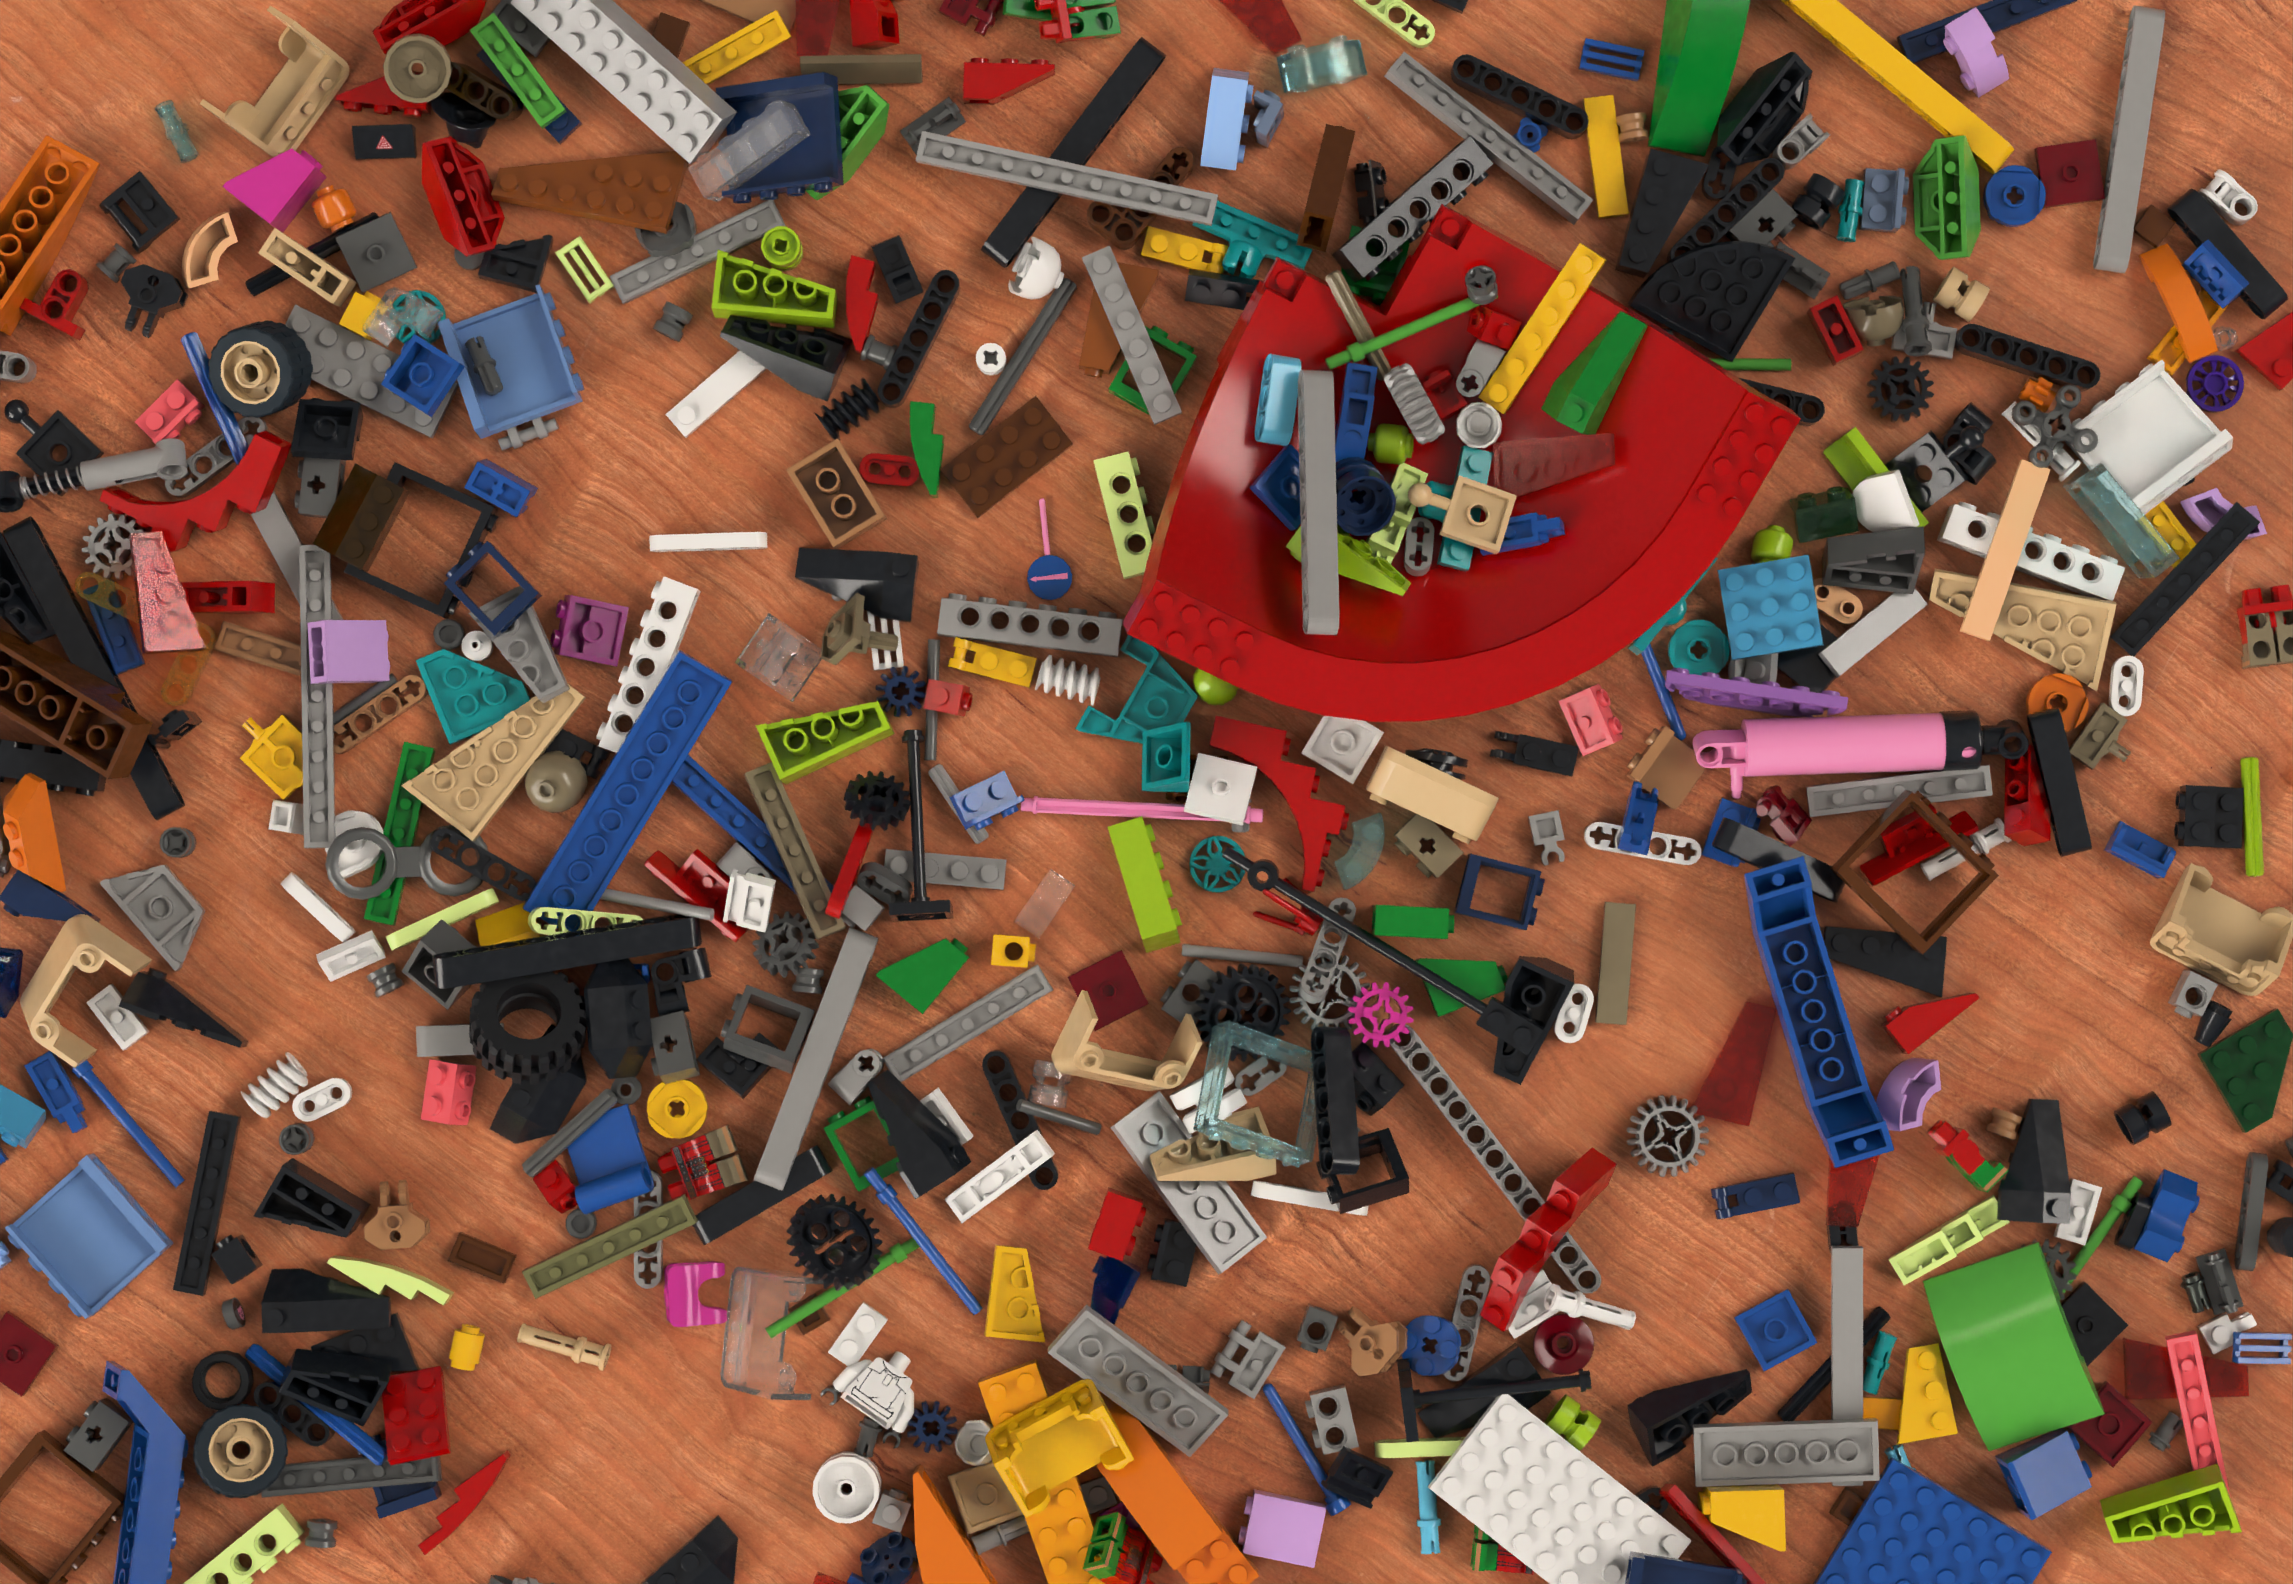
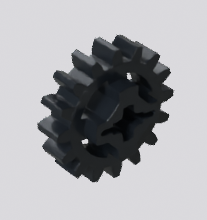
M1896 356L1891 359V365L1886 361L1880 363L1882 371L1877 369L1872 371L1871 374L1876 380L1867 382V386L1873 388V391L1867 394V398H1875L1876 402L1871 408L1876 409L1880 407L1882 409L1880 413L1881 418L1891 414V422H1896L1899 416H1901L1903 422H1908L1910 413L1913 417L1917 418L1921 415L1918 408L1926 410L1929 407V404L1924 400L1934 396L1932 392L1927 391V388L1932 386L1934 382L1925 380L1929 370L1921 372L1919 370L1921 362L1918 361L1914 365H1910V357L1906 356L1902 363H1899V359ZM1894 370L1905 371L1902 376L1897 377L1889 374V372ZM1915 379L1919 384V392L1915 389ZM1902 383L1905 386L1903 388L1905 393L1899 396L1896 394L1898 389L1896 386ZM1881 387L1885 389L1886 400L1882 396ZM1903 402L1912 405V407L1907 409L1895 408L1899 403Z
M868 771L866 778L858 774L855 781H849L844 795V801H846L844 808L851 811V819H861L860 826L869 823L871 830H875L876 825H880L885 831L888 824L896 828L899 820H905L911 803L908 800L910 793L909 791H903V782L894 783L895 776L892 775L887 779L884 778L882 771L879 772L878 776H874L871 771Z

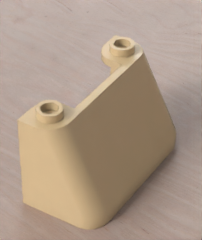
M2190 863L2185 868L2152 934L2150 945L2156 951L2241 994L2248 996L2260 994L2280 976L2293 938V914L2283 907L2269 908L2260 913L2210 888L2213 877L2209 871L2202 866Z

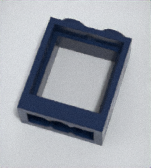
M487 541L483 545L479 542L469 551L468 555L470 558L462 566L458 563L446 574L448 579L444 584L494 636L500 637L542 595L492 543ZM488 554L524 589L493 621L457 585Z
M1468 854L1454 913L1527 930L1528 925H1534L1537 908L1533 907L1535 895L1541 896L1545 879L1540 878L1541 871ZM1480 865L1529 877L1519 921L1470 909Z

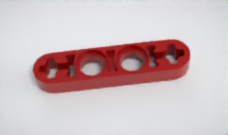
M869 823L863 826L858 824L825 910L826 915L840 919L874 833Z

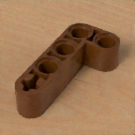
M1184 147L1172 149L1148 180H1165L1171 185L1181 186L1193 170L1194 158L1192 153ZM1182 157L1185 158L1186 167H1178L1173 178L1170 173L1175 166L1174 159L1180 160ZM1097 201L1092 202L1087 209V220L1092 229L1117 248L1124 250L1132 248L1158 216V214L1150 213L1147 217H1139L1134 209L1125 208L1121 212L1111 204ZM1097 209H1105L1109 213V218L1105 222H1097L1092 218L1093 212ZM1127 227L1132 230L1133 236L1127 241H1121L1116 237L1117 230Z

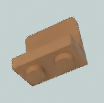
M1663 726L1660 730L1654 728L1647 737L1645 743L1648 746L1642 754L1637 752L1627 765L1630 771L1626 776L1632 781L1642 783L1643 789L1649 793L1652 792L1653 788H1656L1659 792L1657 799L1669 808L1676 809L1707 768L1697 762L1692 748L1676 738L1674 731L1667 726Z

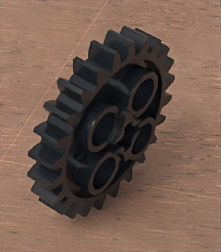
M1239 963L1238 971H1236L1229 965L1227 967V975L1217 971L1218 981L1207 980L1211 987L1209 990L1200 989L1205 998L1204 1000L1195 1001L1202 1008L1201 1011L1194 1013L1196 1018L1202 1020L1196 1024V1027L1199 1031H1204L1200 1037L1204 1042H1208L1206 1047L1211 1051L1216 1050L1215 1053L1221 1058L1226 1055V1058L1234 1061L1237 1056L1238 1059L1245 1062L1247 1054H1249L1256 1060L1258 1050L1265 1054L1268 1053L1266 1045L1271 1043L1277 1046L1278 1044L1274 1037L1276 1035H1285L1279 1028L1281 1025L1289 1024V1021L1283 1018V1015L1290 1013L1291 1009L1283 1004L1288 1002L1290 998L1285 994H1281L1286 989L1285 986L1280 983L1277 984L1279 979L1273 974L1269 975L1270 972L1265 968L1259 970V967L1251 964L1249 969H1247V966ZM1247 986L1245 995L1238 997L1240 989ZM1267 1005L1265 1014L1258 1017L1260 1008ZM1226 1008L1225 1017L1218 1020L1219 1012ZM1242 1009L1245 1012L1243 1016L1240 1014ZM1246 1028L1245 1036L1238 1039L1240 1030Z
M830 1194L826 1199L822 1195H819L815 1200L810 1198L804 1205L798 1208L796 1214L790 1219L792 1225L786 1232L792 1236L786 1241V1244L795 1247L789 1255L798 1256L799 1260L795 1263V1267L803 1265L806 1268L803 1272L804 1277L810 1273L813 1274V1283L816 1284L820 1279L823 1280L824 1289H827L833 1283L836 1291H839L843 1286L850 1290L855 1284L860 1286L874 1273L873 1270L879 1266L880 1263L877 1259L883 1252L877 1248L883 1242L880 1239L874 1238L880 1230L870 1227L874 1218L865 1219L863 1217L866 1212L865 1208L858 1212L855 1210L856 1201H853L848 1206L846 1205L845 1196H842L836 1202L833 1194ZM850 1230L854 1232L846 1236L841 1242L834 1243L820 1254L815 1253V1251L822 1249L828 1242L832 1243L839 1239Z

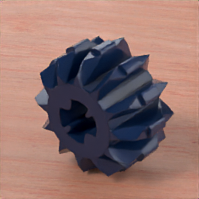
M907 666L902 667L901 676H898L895 667H891L890 671L893 678L889 679L887 675L882 674L880 677L883 681L887 682V685H876L875 688L878 691H884L886 694L878 696L876 699L879 703L889 700L883 708L885 712H889L895 705V717H900L901 707H904L907 716H911L912 711L909 705L913 704L919 710L922 708V705L915 699L916 697L925 699L926 693L917 692V689L926 686L925 681H919L914 684L913 682L918 678L919 672L914 671L908 678ZM901 683L906 684L905 688L909 689V695H903L902 700L896 699L898 695L893 694L894 688H899Z
M937 1400L933 1404V1410H930L927 1401L922 1402L924 1413L914 1408L913 1415L917 1419L911 1418L908 1422L909 1426L916 1428L908 1431L907 1436L914 1437L918 1435L913 1445L917 1448L922 1441L926 1442L924 1451L929 1453L933 1443L937 1452L942 1451L940 1440L950 1446L953 1441L947 1434L955 1435L958 1431L957 1428L948 1426L955 1423L957 1417H945L951 1408L946 1406L942 1412L938 1411L940 1402ZM936 1420L939 1423L937 1429H940V1431L932 1430L928 1433L925 1430L927 1424H924V1422L932 1423Z

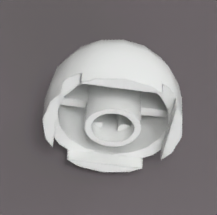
M1031 237L1032 244L1026 242L1023 245L1012 268V272H1017L1015 282L1009 280L1008 283L1011 293L1031 300L1040 299L1048 295L1053 288L1058 289L1064 277V273L1061 272L1062 264L1059 253L1054 247L1036 237Z

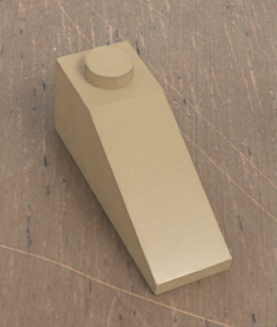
M274 228L258 252L330 303L339 307L343 305L357 284L355 280L276 228Z

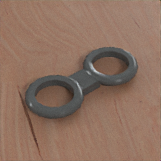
M452 825L439 827L450 829L456 832L457 834L463 836L464 838L470 840L468 837H466L463 833H461ZM365 827L350 829L335 838L327 851L325 862L328 879L335 889L349 898L360 900L379 896L389 889L395 878L422 877L428 887L441 895L454 897L470 893L480 886L483 881L473 874L464 882L457 884L444 883L438 879L432 871L430 863L433 850L429 845V839L432 833L427 835L421 846L394 847L389 838L376 829ZM446 833L443 837L437 836L436 841L439 843L443 839L449 838L450 835ZM480 835L475 842L470 840L488 851V847ZM361 839L370 840L377 844L383 851L386 860L385 872L380 880L367 887H356L347 883L341 876L338 867L339 856L344 847L353 841Z

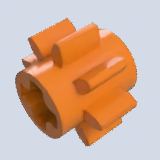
M2039 376L2037 381L2031 378L2027 380L2018 398L2023 401H2030L2037 410L2039 409L2045 413L2052 404L2056 393L2050 390L2053 383Z

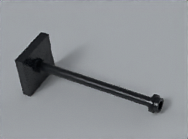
M906 730L902 737V743H907L915 898H911L912 902L889 903V916L893 922L953 919V906L950 900L930 901V897H927L919 747V743L924 742L922 730Z
M1409 1358L1397 1359L1407 1442L1419 1441L1415 1409L1422 1408L1424 1404L1580 1387L1581 1392H1586V1389L1592 1388L1589 1370L1583 1371V1369H1578V1375L1420 1393V1389L1413 1390Z

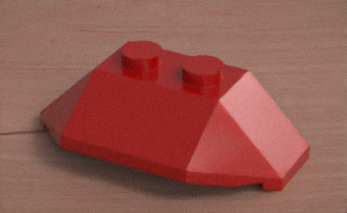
M404 0L395 5L384 17L380 26H377L372 32L384 54H387L396 40L407 34L422 33L434 37L442 45L446 46L470 32V29L478 24L487 0Z
M451 136L424 142L422 144V185L443 238L466 257L493 250L505 216L499 201L492 199L493 186L483 161L468 149L459 145Z

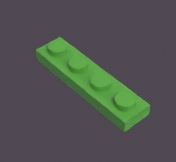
M492 13L470 29L475 39L542 129L567 112L495 13Z

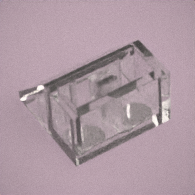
M768 613L735 663L793 702L822 660L821 648Z

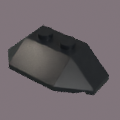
M1790 52L1757 69L1719 116L1717 146L1735 165L1739 166L1744 163L1768 158L1803 114L1808 96L1809 80L1813 71L1795 52Z
M629 958L597 963L584 988L589 1051L599 1066L605 1071L608 1079L636 1077L653 1045L648 984Z
M551 1024L543 1036L553 1031L556 1026ZM580 1055L577 1062H571V1068L564 1074H561L560 1071L557 1072V1078L546 1081V1078L539 1080V1084H530L528 1080H522L521 1084L513 1083L501 1102L490 1129L515 1144L556 1134L587 1082L582 1056Z
M718 1515L640 1584H734L738 1537Z

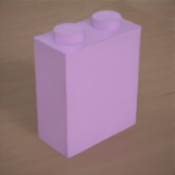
M322 620L307 623L311 684L390 681V662L388 660L387 645L389 635L386 620Z
M1254 1489L1253 1497L1247 1496L1244 1514L1249 1516L1247 1526L1240 1527L1237 1544L1242 1545V1553L1314 1568L1326 1506L1323 1503Z

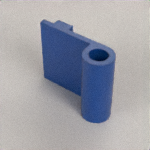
M628 1104L606 1112L567 1147L579 1185L575 1187L576 1201L580 1210L586 1215L654 1190L653 1177L638 1135L640 1131L635 1116L631 1114Z

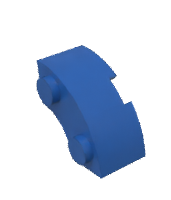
M2163 1169L2149 1196L2153 1199L2152 1208L2134 1245L2135 1250L2165 1262L2169 1261L2174 1252H2180L2185 1240L2182 1233L2190 1212L2194 1213L2199 1204L2200 1197L2197 1196L2198 1182Z

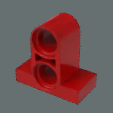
M62 270L54 278L40 305L25 298L20 309L80 341L85 330L73 324L72 320L88 292V282L85 277L74 270ZM71 278H76L77 287L75 290L67 292L66 282ZM57 304H61L63 307L61 316L53 319L51 316L52 308Z

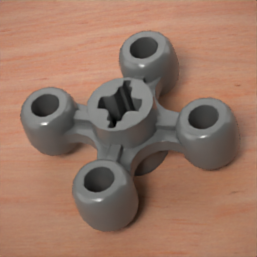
M2064 385L2056 393V407L2050 413L2038 411L2033 403L2026 400L2018 402L2012 409L2011 416L2016 424L2021 426L2032 425L2039 431L2041 436L2040 442L2031 449L2028 455V461L2036 467L2047 468L2050 466L2054 458L2053 448L2058 442H2070L2076 451L2083 454L2093 451L2098 444V436L2092 429H2077L2071 425L2069 413L2081 401V392L2075 385ZM2069 393L2073 400L2067 401L2064 394ZM2020 409H2025L2028 412V417L2021 416ZM2058 419L2057 428L2059 430L2054 435H2051L2052 426L2050 424ZM2081 437L2088 438L2089 445H2084ZM2037 453H2042L2045 456V461L2038 460Z

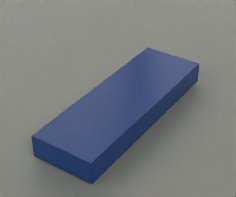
M110 579L83 590L115 675L145 665L114 580Z

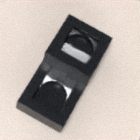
M900 235L872 246L896 304L923 293Z

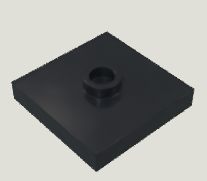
M2084 1281L2061 1303L2079 1352L2084 1357L2087 1367L2128 1326Z

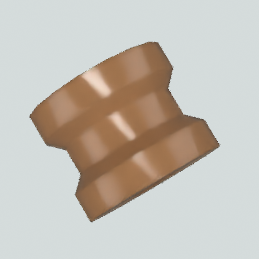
M1629 113L1616 117L1617 125L1620 126L1621 130L1618 136L1620 143L1637 142L1649 138V133L1644 126V122L1647 120L1646 113Z
M1993 1107V1119L1991 1123L1987 1124L1986 1131L2015 1140L2017 1135L2015 1132L2016 1125L2021 1123L2023 1117Z

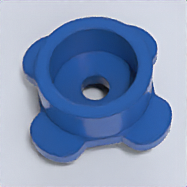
M1525 117L1521 119L1518 133L1514 134L1513 137L1535 153L1540 150V142L1547 135L1548 130L1545 125H1537L1532 122L1531 118ZM1529 132H1532L1533 137L1528 138L1527 134Z

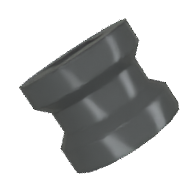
M1480 265L1471 268L1466 273L1465 281L1469 299L1479 305L1494 301L1498 295V287L1493 269Z
M394 963L386 965L366 976L368 981L374 984L376 988L374 993L377 998L405 985L403 980L397 977Z
M798 967V974L796 975V982L792 985V991L822 994L820 978L824 976V969Z
M308 1519L309 1536L305 1538V1545L317 1548L335 1547L336 1539L333 1536L338 1522L330 1519Z

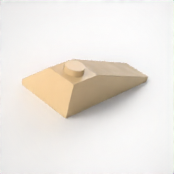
M1259 1107L1234 1112L1219 1124L1209 1129L1206 1126L1198 1130V1134L1186 1141L1180 1139L1150 1155V1161L1157 1181H1249L1277 1174L1275 1148Z

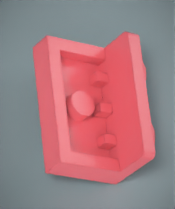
M429 1059L421 1119L448 1125H468L473 1088L476 1080V1066Z

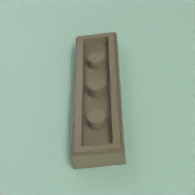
M921 54L800 56L801 75L826 72L836 76L838 84L923 83Z
M1605 902L1596 1023L1626 1025L1636 904Z

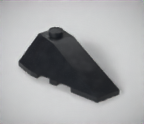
M149 968L148 972H138L120 1002L119 1007L155 1020L166 1021V1019L172 1020L171 1023L176 1027L191 1031L197 1029L201 1031V1035L239 1048L247 1046L248 1040L174 981L165 979L167 973Z

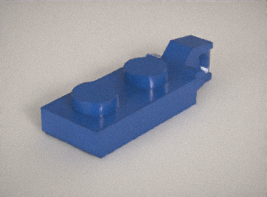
M1537 512L1510 517L1499 553L1539 546L1548 543L1549 538L1565 535L1564 522L1560 517L1547 519L1546 515H1538ZM1480 549V552L1483 556L1493 554L1491 552Z
M48 1051L24 1065L53 1118H57L60 1124L66 1121L72 1133H78L88 1127L81 1114L85 1110L82 1104L83 1101L57 1055Z

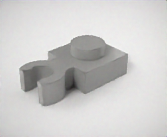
M1559 810L1528 816L1534 846L1543 844L1544 850L1541 853L1542 864L1544 866L1549 865L1547 856L1550 852H1555L1558 855L1559 862H1564V852L1561 848L1557 847L1556 841L1565 840Z

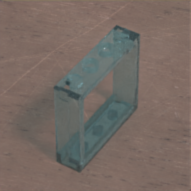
M2102 463L2086 466L2062 485L2139 579L2156 578L2180 559ZM2079 487L2081 490L2077 493L2072 490ZM2138 560L2145 567L2142 571H2139L2134 565Z
M1231 1021L1213 1026L1193 1130L1209 1136V1140L1229 1142L1230 1146L1234 1149L1255 1151L1256 1156L1260 1158L1278 1159L1282 1161L1284 1166L1292 1165L1299 1168L1300 1165L1312 1162L1317 1140V1122L1311 1050ZM1232 1046L1308 1073L1295 1146L1218 1119Z

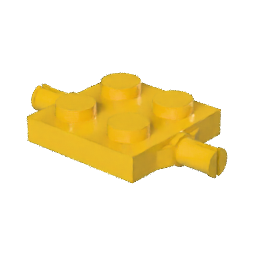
M281 715L271 726L262 729L250 717L246 720L248 723L244 722L242 727L255 739L251 747L240 759L278 796L286 800L296 789L303 786L302 732L285 715Z

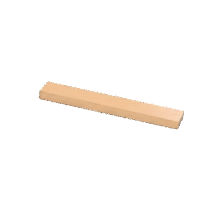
M2023 459L2020 460L1960 632L1990 641L2051 469L2039 468L2031 462Z

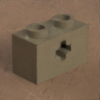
M1415 814L1394 834L1398 839L1394 844L1404 855L1408 856L1411 853L1419 861L1416 867L1427 878L1431 875L1439 878L1464 853L1433 821L1419 814ZM1421 839L1425 841L1431 839L1433 841L1431 848L1434 851L1432 853L1428 851L1420 852L1419 849L1422 845L1419 841Z

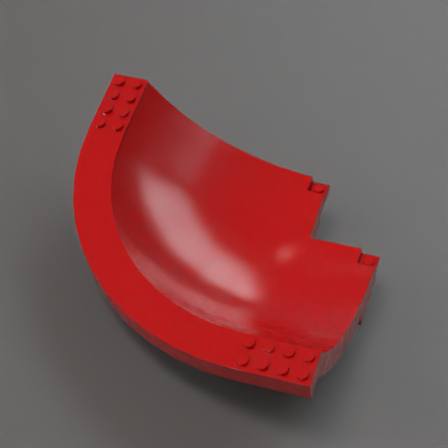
M1441 204L1413 256L1409 254L1380 307L1355 294L1353 295L1374 336L1377 337L1468 298L1465 281L1466 273L1475 266H1488L1495 272L1498 298L1484 305L1493 311L1522 322L1512 343L1513 345L1562 271V268L1546 260L1543 255L1467 215L1464 216ZM1276 257L1264 281H1259L1217 357L1219 366L1189 433L1158 521L1141 590L1123 620V625L1128 635L1238 688L1281 705L1324 716L1371 722H1420L1467 716L1514 704L1558 687L1603 663L1640 637L1675 606L1708 569L1733 533L1801 418L1789 407L1758 392L1694 348L1590 285L1506 414L1498 411L1502 420V431L1496 442L1486 448H1477L1493 453L1487 485L1517 495L1510 517L1535 512L1538 515H1546L1547 519L1560 517L1564 522L1565 535L1549 538L1548 543L1539 546L1501 552L1497 555L1483 556L1480 549L1474 547L1470 568L1465 572L1437 564L1443 537L1439 533L1443 523L1427 518L1434 526L1433 555L1430 570L1423 576H1413L1404 568L1406 530L1399 550L1391 563L1397 571L1411 582L1403 596L1338 574L1339 629L1337 635L1305 634L1303 630L1302 563L1295 559L1290 553L1291 550L1286 547L1301 524L1297 529L1290 531L1249 488L1284 448L1281 445L1257 442L1255 440L1254 433L1263 367L1267 355L1276 354L1299 358L1302 365L1301 370L1332 371L1334 377L1336 428L1346 363L1329 370L1325 359L1347 350L1346 346L1358 341L1327 282ZM1476 308L1381 348L1391 369L1407 363L1412 366L1421 384L1426 382V377L1437 370H1442V372L1449 370L1456 382L1472 347L1478 339L1467 332L1470 316ZM1622 311L1648 324V327L1595 436L1581 434L1556 421L1541 408L1554 381L1613 318ZM1501 348L1502 350L1506 351L1504 355L1505 357L1509 350ZM1366 356L1365 359L1355 362L1356 364L1370 366ZM1474 375L1470 378L1464 377L1463 381L1467 383L1465 389L1469 391L1472 388H1478L1479 385L1475 383L1477 377ZM1376 378L1375 399L1369 434L1375 433L1378 425L1384 423L1404 425L1408 428L1409 433L1413 434L1385 381H1380ZM1480 394L1474 397L1464 396L1468 405L1473 402H1484L1479 398ZM1297 398L1293 433L1289 444L1299 452ZM1460 412L1442 422L1445 431L1442 435L1438 436V439L1422 445L1414 437L1412 457L1407 458L1404 463L1428 473L1425 484L1430 481L1446 485H1453L1461 447L1466 445L1459 438L1456 431V419ZM1367 441L1364 459L1370 461L1390 485L1398 464L1377 462L1373 451H1368ZM1416 507L1412 519L1423 517L1419 514L1418 507ZM1481 510L1479 522H1484L1486 519L1485 512ZM1417 527L1415 532L1417 533V542L1422 543L1425 533L1422 527ZM1348 533L1354 539H1357L1359 541H1366L1368 538V536H1355ZM1416 551L1413 560L1415 566H1421V563L1424 562L1421 561V551Z

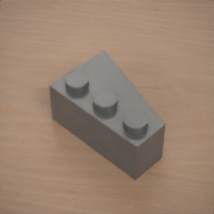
M1924 526L1827 538L1822 556L1823 585L1913 594L1925 555Z

